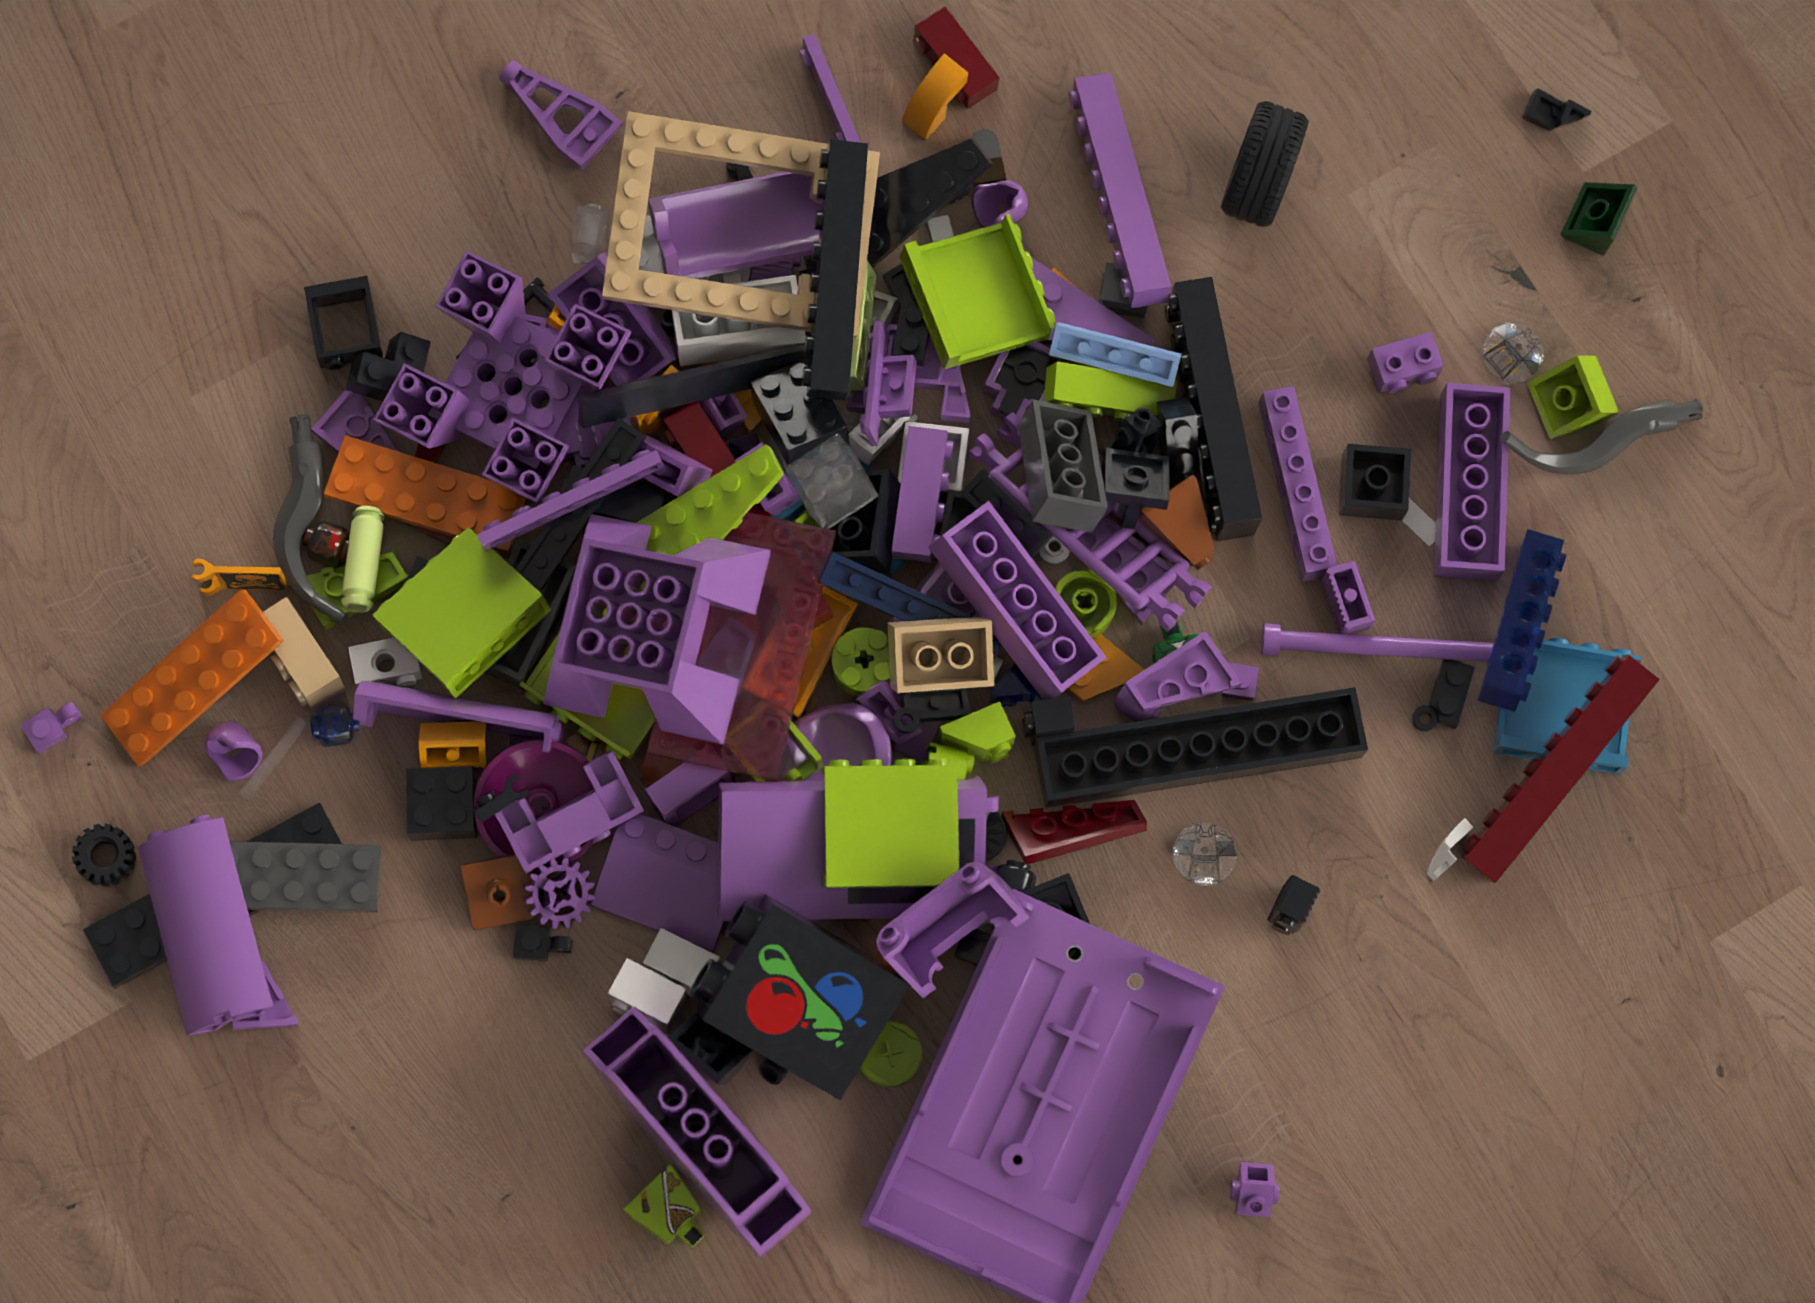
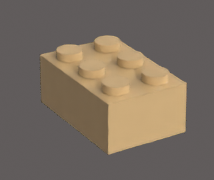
M287 597L263 611L264 615L284 640L272 651L274 655L271 656V659L285 681L289 678L292 679L288 685L302 707L308 704L312 711L315 712L346 692L340 676Z
M979 616L887 623L890 688L895 692L905 693L994 686L992 621L988 618Z

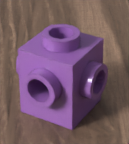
M1240 1162L1238 1178L1231 1181L1230 1200H1236V1214L1251 1217H1270L1272 1204H1278L1279 1184H1275L1274 1165Z

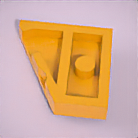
M1102 634L1095 637L1094 641L1107 658L1066 689L1081 703L1092 700L1105 692L1109 693L1119 689L1125 682L1144 671L1140 665Z

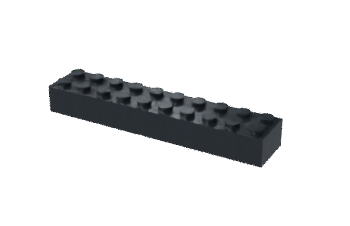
M1356 687L1036 737L1034 751L1045 808L1359 759L1368 751Z

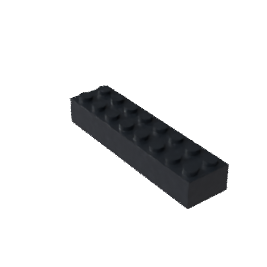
M1206 277L1175 282L1169 295L1168 304L1164 306L1166 321L1167 323H1172L1174 334L1170 335L1172 351L1181 354L1177 376L1179 382H1184L1186 393H1183V397L1189 398L1197 414L1198 446L1201 452L1206 502H1209L1211 512L1207 514L1210 533L1215 532L1216 541L1254 536L1262 520V514L1213 278Z

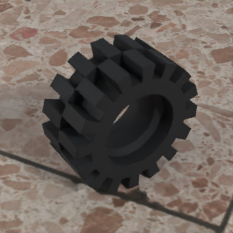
M96 824L94 829L86 828L83 830L85 834L82 837L78 835L76 838L77 846L73 845L72 849L74 852L72 859L77 871L87 881L97 886L101 884L103 887H109L110 883L114 885L119 884V879L122 877L126 879L129 876L127 873L129 869L133 870L135 866L133 859H136L135 847L129 837L120 828H115L111 824H105V826ZM102 843L112 844L117 852L115 861L107 867H98L92 861L93 850Z

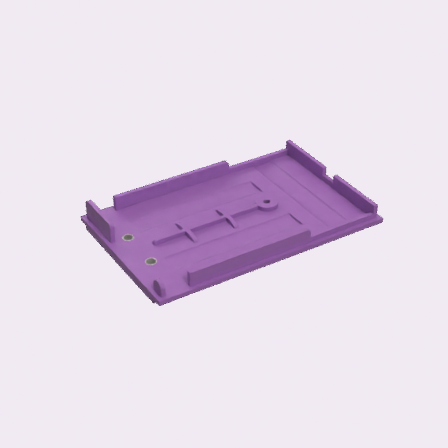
M1012 889L1029 919L1017 928L1010 921L1006 920L1000 921L1002 924L997 928L995 927L860 1224L1028 1303H1083L1225 986ZM1073 947L1078 948L1081 951V957L1078 960L1070 959L1068 956L1069 949ZM1133 975L1141 978L1142 983L1138 988H1132L1129 985V978ZM1015 1155H1020L1023 1158V1162L1020 1165L1014 1164L1013 1157Z

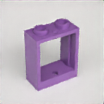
M709 745L650 785L645 791L651 805L662 821L677 827L718 799L719 783H733L731 777L735 773L731 768L732 764L724 752L720 750L716 753L713 747Z

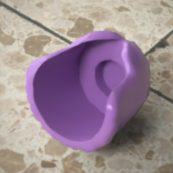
M1006 180L990 184H978L972 192V207L982 228L1001 223L1007 214H1010L1013 223L1021 220L1027 213L1028 198L1023 188L1013 181ZM1001 202L1006 211L1002 214L999 211V204Z
M225 721L217 724L209 731L205 740V750L208 757L217 764L227 780L236 781L246 778L254 773L261 763L263 753L261 746L245 727L235 721ZM235 748H241L237 756L223 755Z

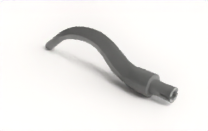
M1668 399L1637 407L1614 419L1587 447L1568 454H1546L1534 451L1509 431H1505L1501 435L1500 441L1525 461L1539 469L1558 474H1581L1603 467L1621 454L1635 440L1644 435L1676 429L1678 423L1702 419L1703 414L1698 412H1703V405L1698 399L1674 404Z
M301 414L298 415L299 421H297L296 416L289 419L294 445L289 448L293 480L274 525V551L279 567H281L287 582L293 590L308 604L339 625H343L348 619V614L321 597L314 590L301 562V539L320 508L324 490V471L320 444L313 442L310 416Z

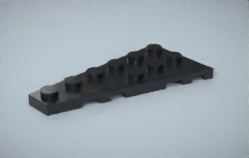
M969 139L877 178L867 261L872 268L877 266L993 165L975 140Z

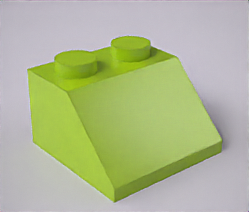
M1577 355L1527 383L1550 440L1593 427L1619 413L1596 356Z
M999 701L940 726L937 743L967 750L968 755L974 756V760L983 763L990 760L991 763H996L1009 756L1008 752L1012 750L1016 736Z

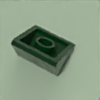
M1584 182L1561 232V236L1604 256L1613 243L1637 191L1636 185Z

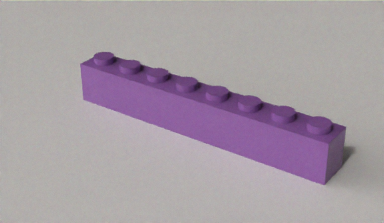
M1111 72L1075 78L1073 91H1069L1068 94L1071 110L1076 109L1077 133L1079 136L1084 137L1083 154L1086 163L1090 162L1092 166L1090 172L1091 184L1093 189H1098L1100 195L1098 197L1100 215L1105 216L1107 220L1105 225L1108 243L1113 242L1115 249L1113 251L1114 267L1116 270H1120L1122 274L1120 280L1123 297H1128L1131 308L1166 303L1169 299L1171 283Z

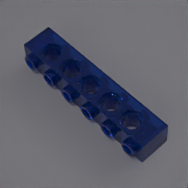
M1527 529L1520 547L1477 701L1513 712L1516 711L1520 700L1526 702L1531 683L1526 682L1528 674H1534L1539 658L1533 655L1534 649L1541 648L1546 632L1541 630L1540 627L1542 622H1548L1553 606L1547 603L1549 596L1555 597L1560 579L1554 578L1556 571H1562L1567 555L1561 552L1564 543L1563 539Z

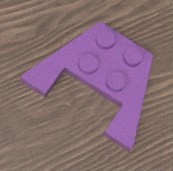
M889 324L886 328L889 336L887 356H892L898 324ZM929 335L924 367L916 365L914 388L945 390L941 411L942 421L970 423V410L960 365L943 370ZM867 375L865 378V387H868L869 379L867 378ZM855 390L853 395L848 398L846 403L847 412L865 413L866 406L863 401V390Z

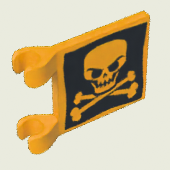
M204 559L192 561L193 566H203L205 569L200 575L192 574L191 578L198 583L207 580L212 581V585L209 588H199L200 593L205 596H211L223 589L288 590L289 588L281 567L214 566Z

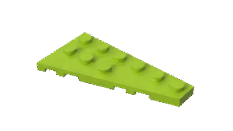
M767 444L636 522L652 527L646 550L675 556L707 538L723 540L732 529H736L743 522L742 518L752 506L759 504L784 476L771 447ZM646 580L641 584L640 592L645 588Z

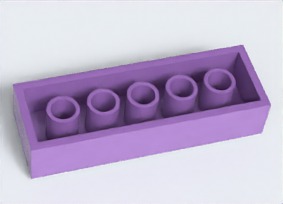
M1447 383L1440 394L1434 576L1498 581L1505 571L1508 447L1500 441V437L1505 431H1509L1510 388Z
M989 501L928 546L977 613L992 621V633L1043 700L1056 697L1107 658Z

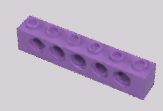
M1294 386L1264 391L1258 405L1300 581L1306 582L1322 579L1327 569L1337 566L1295 389Z

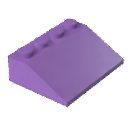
M639 813L618 825L593 895L595 900L591 901L590 906L658 932L662 928L703 949L713 952L725 921H720L717 913L718 843Z

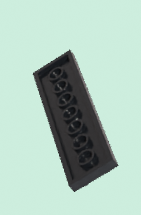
M320 803L247 841L342 844ZM150 894L83 929L115 989L167 961ZM248 910L249 916L260 910Z

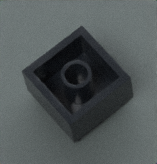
M1347 444L1342 453L1339 515L1402 521L1409 508L1411 449Z
M473 766L406 769L407 834L411 841L477 838L473 810L476 790Z

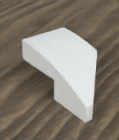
M1466 818L1448 834L1432 858L1427 871V876L1432 881L1436 880L1458 860L1450 849L1474 828Z

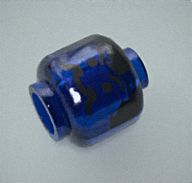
M346 703L321 705L316 708L315 715H310L312 738L314 741L318 740L323 747L349 744L353 741L354 732L360 730L359 720H353L354 712L351 713Z

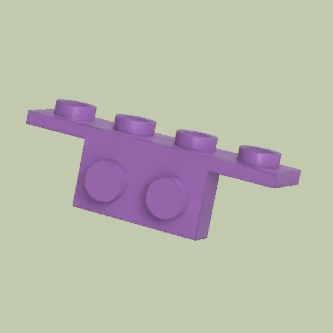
M875 321L874 331L869 334L871 360L866 361V375L869 380L868 387L863 389V401L866 409L865 415H861L860 418L861 432L866 434L871 446H878L881 418L912 416L917 365L914 355L887 356L889 336L882 321Z

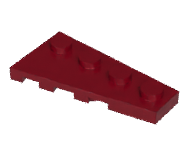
M1135 800L1093 803L1092 808L1086 809L1078 808L1076 805L1062 806V811L1044 812L1043 808L1029 809V814L1014 815L1013 810L1002 811V818L1006 824L1007 831L1025 865L1147 831V820Z

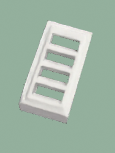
M895 417L897 419L896 422L890 418H881L880 422L888 430L886 431L880 426L878 446H871L866 434H862L859 423L848 434L850 442L849 451L869 465L905 425V421H908L911 417Z

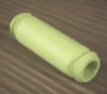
M373 506L357 507L352 514L354 519L351 522L342 589L344 598L341 599V602L346 610L356 613L368 612L374 605L371 600L375 597L384 528L382 521L385 517L379 508Z

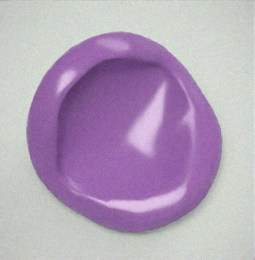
M834 703L818 708L793 722L821 755L823 767L829 766V761L849 760V766H862V760H882V766H891L892 748L887 730L878 716L865 706L855 703ZM784 731L779 735L774 749V772L777 780L781 779L806 759ZM820 769L806 781L824 780V774H821Z

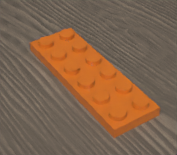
M346 435L324 491L325 498L354 507L373 506L379 508L386 517L451 537L461 534L468 527L476 534L483 532L482 527L492 521L500 520L502 523L513 518L512 513L525 507L528 498L492 480ZM514 539L493 548V550L509 554Z
M239 590L100 716L137 766H144L284 640L246 590Z

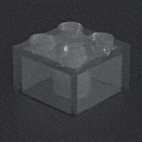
M839 433L785 467L807 511L824 531L879 496L854 451Z

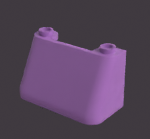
M975 861L962 867L883 927L877 936L876 944L883 958L924 998L936 989L932 983V975L935 969L940 971L943 968L937 958L988 918L996 928L1002 924L1000 922L1002 920L1010 921L1017 928L1029 919V916L1008 884L983 863Z

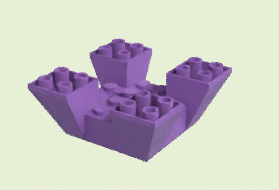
M466 250L435 306L473 332L449 377L443 383L404 363L373 420L429 449L468 438L494 451L482 475L539 504L570 447L565 442L578 421V395L598 391L602 388L631 331L574 304L556 336L526 321L523 283L520 276ZM538 357L536 364L528 367L529 362L533 358ZM495 372L494 378L486 382L489 374ZM522 385V390L517 395H513L516 387ZM550 398L548 405L540 409L541 403L545 399ZM507 413L506 419L498 424L500 416Z
M593 514L590 515L543 704L604 718L612 685L618 684L644 691L662 731L724 744L739 679L696 666L695 664L710 606L756 615L771 550L707 538L672 556L646 550L651 526ZM646 580V586L640 592L641 584ZM608 607L607 614L602 617L604 609ZM638 613L636 622L632 624L634 615ZM668 619V625L662 631V625L664 621ZM630 645L629 653L624 657V651Z

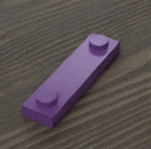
M815 34L804 37L803 50L799 51L800 58L805 68L810 67L837 130L834 132L835 140L860 142Z

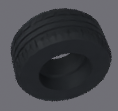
M1269 101L1257 104L1220 208L1226 215L1236 216L1237 219L1242 221L1244 219L1245 222L1255 223V225L1260 227L1271 226L1288 186L1309 124V120L1303 113L1293 112L1289 108L1284 109L1283 106L1278 104L1275 106L1274 103Z

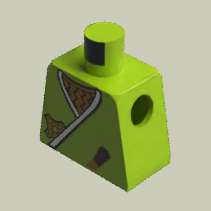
M670 1164L623 1209L630 1218L667 1245L678 1235L690 1248H693L705 1236V1233L693 1222L701 1213V1208Z

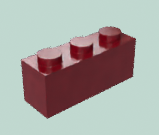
M945 6L915 25L914 46L921 55H927L932 62L931 67L936 64L943 54H946L968 72L967 83L953 97L958 103L962 101L966 108L969 109L998 90L1000 77Z

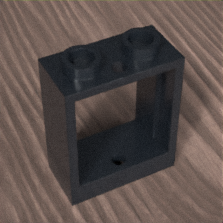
M368 276L304 287L316 357L320 368L328 370L341 369L345 364L352 363V360L363 352L383 357ZM364 300L372 344L326 352L318 308Z

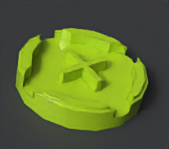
M888 1021L860 1067L862 1074L872 1083L882 1087H897L909 1082L918 1072L922 1062V1046L917 1034L906 1024L898 1021Z

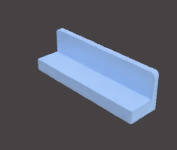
M1057 322L1049 352L1051 356L1173 387L1181 358L1180 353Z

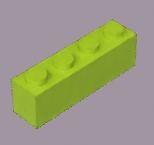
M1055 362L1046 369L1044 402L1089 410L1092 413V417L1095 418L1102 417L1103 414L1114 416L1113 420L1121 422L1127 415L1134 414L1138 408L1148 409L1157 418L1156 402L1175 399L1177 381H1174L1173 387L1105 369Z

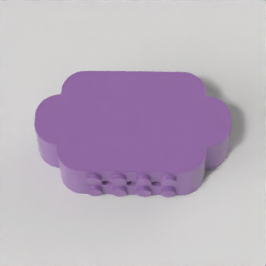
M632 1007L582 1050L587 1061L606 1082L611 1092L719 1218L736 1236H739L759 1259L812 1213L807 1203L790 1184L789 1179L772 1157L673 1043L656 1026H653L636 1007Z

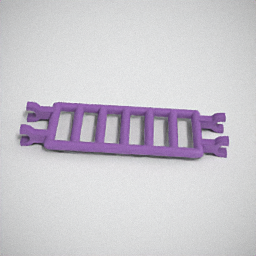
M1012 412L1005 417L1003 422L1006 424L998 429L996 434L1003 440L1012 441L1020 448L1018 451L1006 459L994 448L992 440L983 433L974 442L978 446L971 449L967 455L974 461L983 462L991 469L989 473L1031 513L1027 483L1018 488L1006 477L1008 473L1023 463L1018 429L1020 419ZM1107 502L1108 509L1102 518L1112 511L1122 520V514H1117L1118 503ZM1137 520L1135 529L1119 528L1092 551H1089L1077 540L1085 531L1066 530L1063 527L1042 524L1057 540L1134 608L1141 609L1146 606L1157 616L1159 624L1167 632L1177 623L1175 620L1185 610L1177 603H1169L1162 597L1160 593L1173 583L1184 592L1187 602L1193 608H1196L1204 600L1201 596L1206 595L1212 588L1204 580H1196L1188 573L1189 562L1139 520ZM1136 532L1149 545L1114 573L1101 559ZM1160 553L1173 566L1138 594L1125 581Z

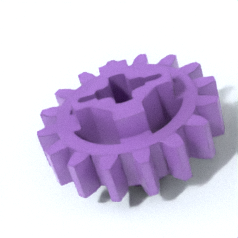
M561 857L558 864L555 859L547 862V867L544 865L537 867V874H527V877L532 882L531 885H523L522 889L529 891L530 896L522 900L523 903L532 904L528 911L529 915L540 914L537 920L539 924L543 925L549 919L550 928L556 929L559 921L564 928H570V919L580 923L582 919L579 913L581 911L587 913L591 911L585 904L587 901L595 900V896L588 894V889L593 888L595 885L592 882L585 881V878L590 874L588 870L578 872L579 862L573 861L568 866V858L564 859V857ZM563 871L557 878H546L552 872ZM576 882L579 887V896H576L574 889ZM555 887L561 888V891L564 893L562 899L557 898V895L553 892ZM539 889L542 890L544 899L542 903H540L538 897ZM569 906L572 908L566 913L554 915L562 907Z

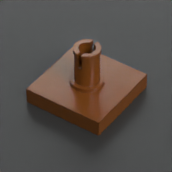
M516 854L461 864L473 931L539 917L538 914L534 916L528 914L532 904L523 903L522 899L530 895L529 891L522 889V886L531 885L532 880L527 877L528 873H525Z

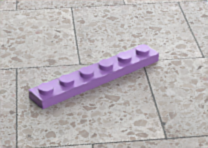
M643 450L631 457L632 461L621 467L619 464H614L601 471L602 476L593 480H590V478L581 479L572 485V490L562 495L560 492H554L542 499L543 503L532 509L530 506H525L512 513L513 518L502 523L500 520H495L482 527L483 532L477 534L483 548L487 552L664 468L657 450L651 453L649 450Z

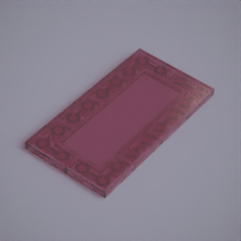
M747 512L742 518L743 522L736 529H732L723 541L771 550L756 615L710 606L695 664L696 666L739 679L724 744L662 731L655 718L647 753L649 755L777 781L824 585L817 581L829 553L832 552L836 531Z

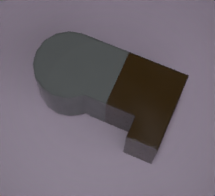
M988 129L977 131L973 134L972 139L977 142L993 165L972 183L973 189L978 184L1006 181L1000 145L996 134Z

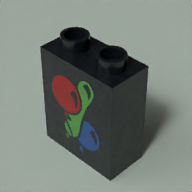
M765 894L758 907L745 901L734 914L726 930L725 936L736 943L723 965L710 958L702 967L692 985L690 993L701 999L696 1009L701 1019L841 1100L910 984L897 971Z

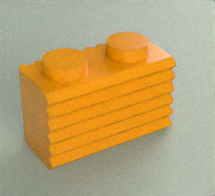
M486 722L420 724L419 755L421 768L474 766L476 768L481 766L484 768L487 765L488 738Z

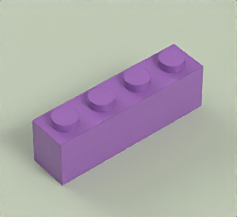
M909 426L892 545V556L895 559L927 563L932 561L933 553L928 546L941 537V535H937L935 532L937 522L943 523L945 504L939 502L941 491L947 492L949 472H944L945 460H951L953 441H948L947 430Z

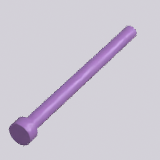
M1263 623L1261 634V655L1278 656L1279 650L1517 664H1532L1534 659V646L1523 644L1281 631L1280 624Z

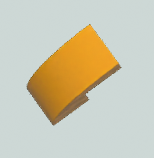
M943 54L915 91L903 114L902 122L926 141L945 120L947 104L967 83L968 72L946 54Z

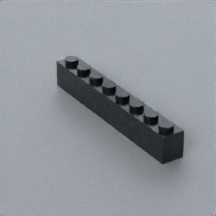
M830 139L826 149H821L819 168L824 169V179L818 181L817 199H822L821 211H816L814 230H819V241H814L812 248V261H817L816 273H811L809 292H814V304H809L807 310V323L812 324L811 335H806L804 354L809 355V367L804 366L802 372V386H807V397L845 401L849 394L868 143Z

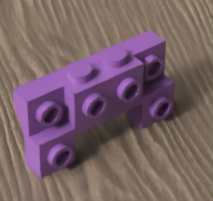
M613 750L583 764V768L594 789L537 819L525 797L511 802L509 806L495 814L525 873L560 855H563L565 859L582 850L580 845L592 839L593 843L603 840L611 834L609 829L644 811Z

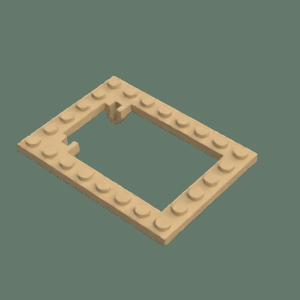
M628 111L601 299L811 332L812 324L807 323V310L809 304H814V292H809V274H801L799 276L796 295L639 270L655 151L812 176L809 198L815 203L822 204V199H817L818 181L824 179V169L819 168L821 149H826L828 144ZM869 150L867 155L854 339L858 336L880 152Z

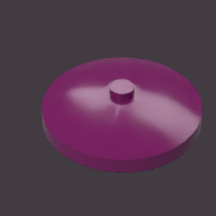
M531 739L515 743L498 753L483 770L475 790L474 808L478 806L476 802L478 798L491 790L495 794L500 791L502 792L507 777L518 773L520 778L512 783V790L514 792H520L524 788L529 790L525 798L537 819L594 789L583 768V764L589 762V760L578 750L562 742H552L549 753L543 752L544 739ZM474 812L477 828L487 846L498 857L515 854L496 815L494 814L484 822H481ZM592 839L580 845L582 850L568 857V864L585 854L593 845ZM563 855L554 858L557 864L559 863V860L561 857H563Z

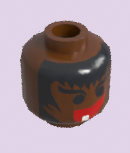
M327 521L319 522L314 529L309 528L303 541V545L308 547L309 559L330 567H338L342 562L346 563L350 532L344 527Z

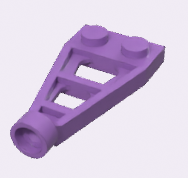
M515 60L511 61L499 76V80L515 93L556 150L581 171L622 127V121L599 102L522 67ZM538 87L546 89L557 97L545 111L541 110L530 98ZM562 106H570L584 114V119L569 134L562 132L553 119L555 113Z

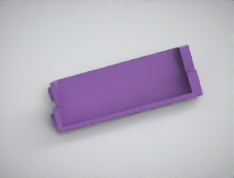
M781 172L648 199L654 237L658 242L659 257L664 273L696 279L812 255L814 241H819V230H814L816 211H821V204L815 203L809 198L812 176Z
M365 680L360 682L355 692L353 720H359V725L373 727L379 711L441 723L486 722L487 731L530 739H544L543 752L548 753L550 752L552 742L563 743L565 728H561L562 723L559 721V715L461 697L455 699L449 695Z
M209 815L193 818L190 820V825L168 832L166 830L153 832L148 835V841L138 847L187 1036L218 1031L230 1021L261 1016L273 1007L223 817L210 819Z

